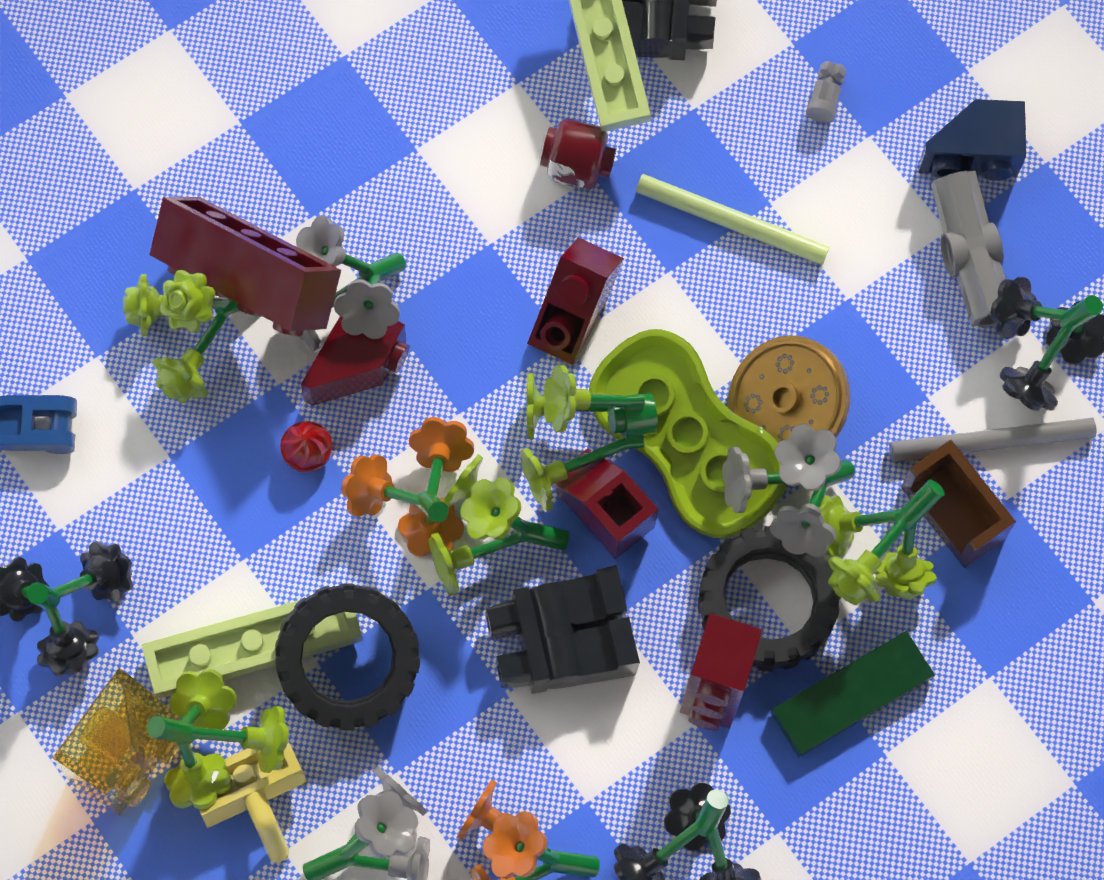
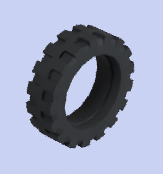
M765 526L764 531H755L754 528H749L741 531L738 537L734 539L730 537L720 545L719 550L714 555L712 554L707 562L702 575L698 597V612L701 613L703 620L702 627L704 630L709 613L733 620L727 609L725 592L727 583L736 569L749 561L761 559L785 562L799 571L810 586L813 599L811 615L802 629L789 637L773 640L760 638L752 666L759 667L758 671L772 672L774 668L783 667L784 670L798 666L800 661L813 657L827 641L839 616V601L841 599L828 584V579L834 571L823 556L814 557L806 552L799 555L788 552L783 547L782 540L777 539L771 534L770 526Z
M341 583L338 586L332 587L325 586L315 590V593L307 598L304 597L298 601L289 616H286L283 620L275 644L276 671L283 692L303 716H307L314 720L316 724L327 728L329 726L338 727L344 731L355 730L354 727L361 726L368 728L380 723L379 720L387 715L391 716L396 713L401 707V702L406 696L409 697L415 686L414 680L420 668L419 642L406 614L392 599L383 595L378 590L368 586H357L352 583ZM342 612L363 614L378 622L388 635L392 649L390 670L383 683L368 696L351 701L332 699L317 691L307 679L302 664L304 643L312 628L326 617Z

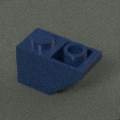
M984 99L972 101L925 143L918 163V173H932L934 177L942 178L957 172L976 171V175H982L984 179L990 181H1002L1010 177H1017L1026 158L1025 101Z

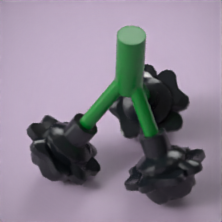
M99 541L92 542L89 545V551L80 555V562L83 567L80 577L55 588H51L43 579L42 567L38 563L33 562L27 565L26 560L19 556L15 557L8 565L0 566V616L9 614L12 621L20 622L28 614L39 613L43 608L45 609L52 626L49 630L50 634L37 643V649L40 654L37 656L36 661L39 666L50 668L56 676L81 672L89 664V661L99 654V649L96 645L99 635L96 631L87 630L79 621L71 624L62 621L57 609L60 598L85 588L91 590L92 596L96 600L106 598L114 603H118L123 600L124 592L133 589V582L131 580L132 562L126 554L121 552L118 544L104 545Z

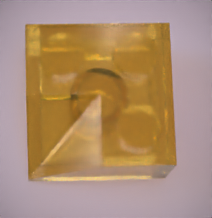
M118 668L52 759L69 782L120 816L127 806L135 808L145 797L151 786V781L147 778L160 761L164 764L168 763L179 750L175 742L151 737L147 732L148 721L153 716H161L179 721L180 719L128 673Z

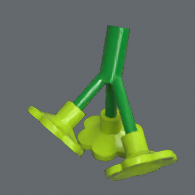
M477 454L471 464H468L443 501L449 509L456 501L466 498L461 506L460 515L464 521L468 522V535L478 541L484 540L487 537L495 540L471 549L468 545L450 551L445 547L438 533L430 535L431 538L428 539V544L433 555L434 566L449 596L455 595L459 591L457 581L458 570L474 565V559L521 542H528L561 551L566 549L569 542V532L567 530L526 521L519 517L521 502L514 496L515 487L510 480L498 478L494 482L487 479L477 481L478 471L484 459L480 454ZM510 527L515 529L513 534L507 535Z
M211 669L205 670L199 675L195 672L187 671L177 679V691L171 696L169 706L174 714L182 717L180 721L153 716L147 724V732L151 737L175 742L181 752L182 758L179 765L169 770L164 777V783L170 791L171 803L178 808H186L193 805L197 809H207L216 803L219 794L227 792L232 785V778L229 772L226 771L225 759L219 754L203 756L193 752L190 744L195 739L240 743L242 748L255 749L259 756V768L263 773H270L272 770H279L282 767L284 749L289 740V729L284 723L285 711L281 706L264 709L260 718V727L244 726L241 731L222 730L230 721L229 711L236 705L237 696L232 688L224 685L221 674Z

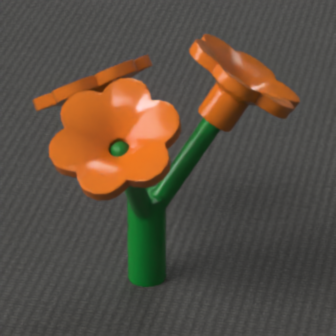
M429 417L423 421L421 429L411 432L408 440L409 446L417 452V462L425 468H431L427 490L415 494L395 488L391 475L387 473V460L385 457L377 454L370 456V458L363 455L356 457L351 464V473L344 478L341 486L342 495L348 499L347 511L350 515L361 517L365 513L368 515L378 514L383 506V501L388 502L391 499L410 504L409 513L399 519L398 531L403 538L407 539L408 551L416 557H423L429 553L432 555L428 544L431 534L438 533L445 547L450 551L453 549V542L463 536L464 523L459 517L455 516L454 504L448 509V506L443 501L444 498H439L437 494L442 470L446 472L458 470L462 461L473 456L475 449L473 441L467 438V428L463 423L458 421L445 423L438 417Z
M493 779L489 782L456 838L462 841L470 831L479 826L492 832L483 842V853L492 860L491 869L497 877L501 878L498 880H538L553 872L594 878L598 875L600 861L597 856L556 851L548 848L547 837L538 830V819L533 813L521 811L514 816L493 808L492 798L497 784ZM537 860L543 862L542 865L536 867V866H537ZM480 864L470 870L472 880H492L487 876Z

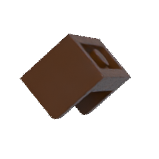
M949 440L913 465L908 470L901 485L902 490L910 499L928 480H933L944 490L943 497L924 515V518L964 568L1003 542L1016 523V520L952 440Z

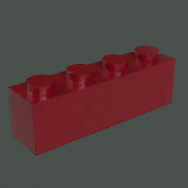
M202 197L162 198L149 255L168 265L167 271L175 275L178 270H185L189 274H205L207 278L206 286L212 287L215 290V296L227 297L237 302V309L245 314L264 317L272 321V328L280 333L301 336L304 330L327 329L341 269Z

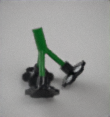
M1028 278L1005 279L998 287V298L992 303L990 311L992 320L997 323V333L1000 338L1011 339L1014 336H1024L1030 329L1031 321H1038L1040 318L1050 319L1052 328L1046 335V343L1049 348L1040 361H1034L1029 369L1020 366L1016 369L1004 367L1001 370L999 376L1004 381L1002 388L1009 396L1019 399L1024 406L1031 410L1040 411L1044 408L1053 411L1058 405V400L1053 395L1055 393L1054 387L1046 381L1052 373L1050 365L1059 352H1061L1063 360L1071 365L1080 364L1086 357L1098 358L1104 353V315L1100 314L1103 310V303L1097 296L1089 295L1082 301L1075 302L1070 308L1060 307L1055 309L1043 307L1041 302L1037 301L1036 296L1031 293V282Z
M697 783L690 790L676 789L671 793L668 800L670 811L664 817V827L669 834L677 837L662 849L653 848L647 853L639 846L635 845L631 848L624 843L619 844L614 849V855L617 859V862L614 864V870L620 880H665L661 870L668 865L667 859L682 847L689 851H696L705 843L710 844L715 862L711 866L712 872L704 874L699 880H762L758 870L754 868L743 869L740 864L733 863L725 857L721 841L726 836L724 823L731 814L729 798L726 793L721 790H714L707 783Z

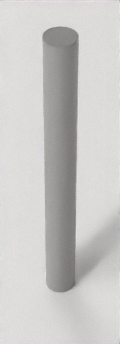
M1091 417L891 441L889 443V451L892 462L925 458L949 440H952L961 453L964 454L1095 438L1097 429L1095 420Z

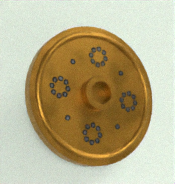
M781 336L760 344L743 359L732 378L727 407L741 418L763 428L778 443L784 439H789L794 427L801 424L809 425L815 431L828 430L837 438L844 427L849 412L850 385L842 363L826 346L802 336Z

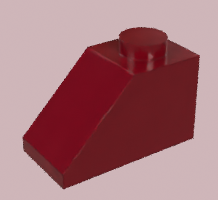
M339 316L301 383L304 402L315 406L383 385L390 371L398 373L408 356L410 345L406 344L405 324L398 321L391 326H387L386 334L383 337L371 339L363 333L359 335L346 333L341 326L342 317Z

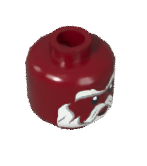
M564 119L558 124L557 128H548L540 166L547 168L548 178L554 183L591 190L597 185L600 176L610 178L617 148L607 146L608 132L601 131L600 126L574 119Z

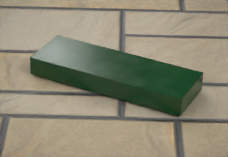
M905 631L772 708L770 713L797 757L800 758L933 680L935 674L909 633Z

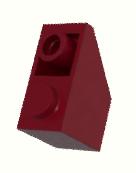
M578 237L559 259L527 344L573 365L608 301L624 258Z
M587 448L580 455L588 453L591 450ZM606 459L567 474V479L551 485L552 489L615 560L655 528L659 509L623 469Z

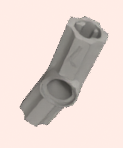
M962 171L949 174L931 183L943 229L940 244L944 265L948 274L951 277L957 278L971 326H979L981 328L995 326L997 323L991 318V306L998 298L997 292L1000 283L1006 279L1002 268L1004 253L1001 237L996 225L988 221L976 171Z

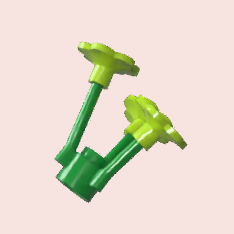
M555 365L552 377L546 379L544 396H541L535 385L534 373H527V439H534L535 428L542 416L545 417L547 423L552 424L555 432H564L567 429L569 420L574 418L576 412H607L612 434L620 433L623 437L620 440L562 463L558 459L544 466L532 454L529 448L522 449L520 452L523 473L529 482V487L535 501L541 504L545 512L553 509L551 485L567 479L568 473L627 449L643 448L644 436L653 435L657 431V409L651 393L627 396L590 394L588 389H576L575 376L573 373H568L565 365Z

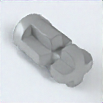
M825 61L821 64L818 73L820 80L816 81L811 100L806 108V115L810 119L821 123H830L835 119L836 107L842 89L839 85L843 84L847 72L842 64H835L831 61Z

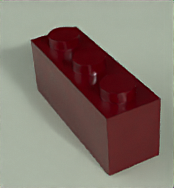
M709 613L679 713L689 716L688 721L691 724L712 731H718L720 726L730 729L747 684L763 629Z

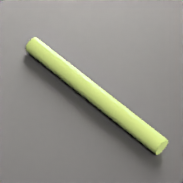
M642 174L636 188V193L820 265L824 264L830 246L645 174Z

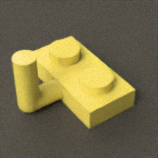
M289 741L284 749L282 767L279 770H272L270 773L261 772L259 756L255 749L247 748L225 758L226 771L229 772L232 778L230 789L223 794H219L213 806L203 810L199 809L207 828L248 810L268 857L273 862L284 861L289 856L290 851L268 800L307 783Z

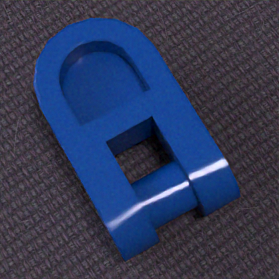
M66 395L0 396V450L46 451L53 454L73 453L75 451L76 435L71 432V419L77 416V399ZM36 417H49L50 430H35Z

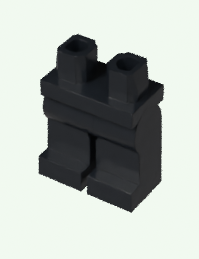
M622 0L636 57L664 58L670 56V60L685 61L686 49H713L716 17L689 15V5L716 7L717 0Z
M617 565L597 569L595 574L563 582L545 583L530 589L529 587L513 590L512 600L486 608L485 618L490 639L495 640L518 635L521 651L496 656V667L501 688L529 686L531 694L546 692L547 689H560L636 676L640 660L630 618L626 617L628 610Z

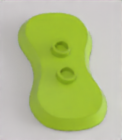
M648 329L621 342L601 361L590 381V394L627 396L651 393L654 397L658 418L657 431L653 435H645L644 447L635 449L642 452L657 467L665 481L673 506L688 526L712 538H728L753 527L776 506L787 484L767 485L765 490H752L744 513H735L732 507L727 506L724 498L725 484L722 478L723 463L727 461L728 449L730 447H739L742 453H746L750 469H765L767 473H779L781 463L775 457V448L778 442L763 428L741 418L723 404L709 382L701 358L689 342L670 331ZM593 412L596 420L606 432L618 440L623 438L620 433L612 434L607 412Z

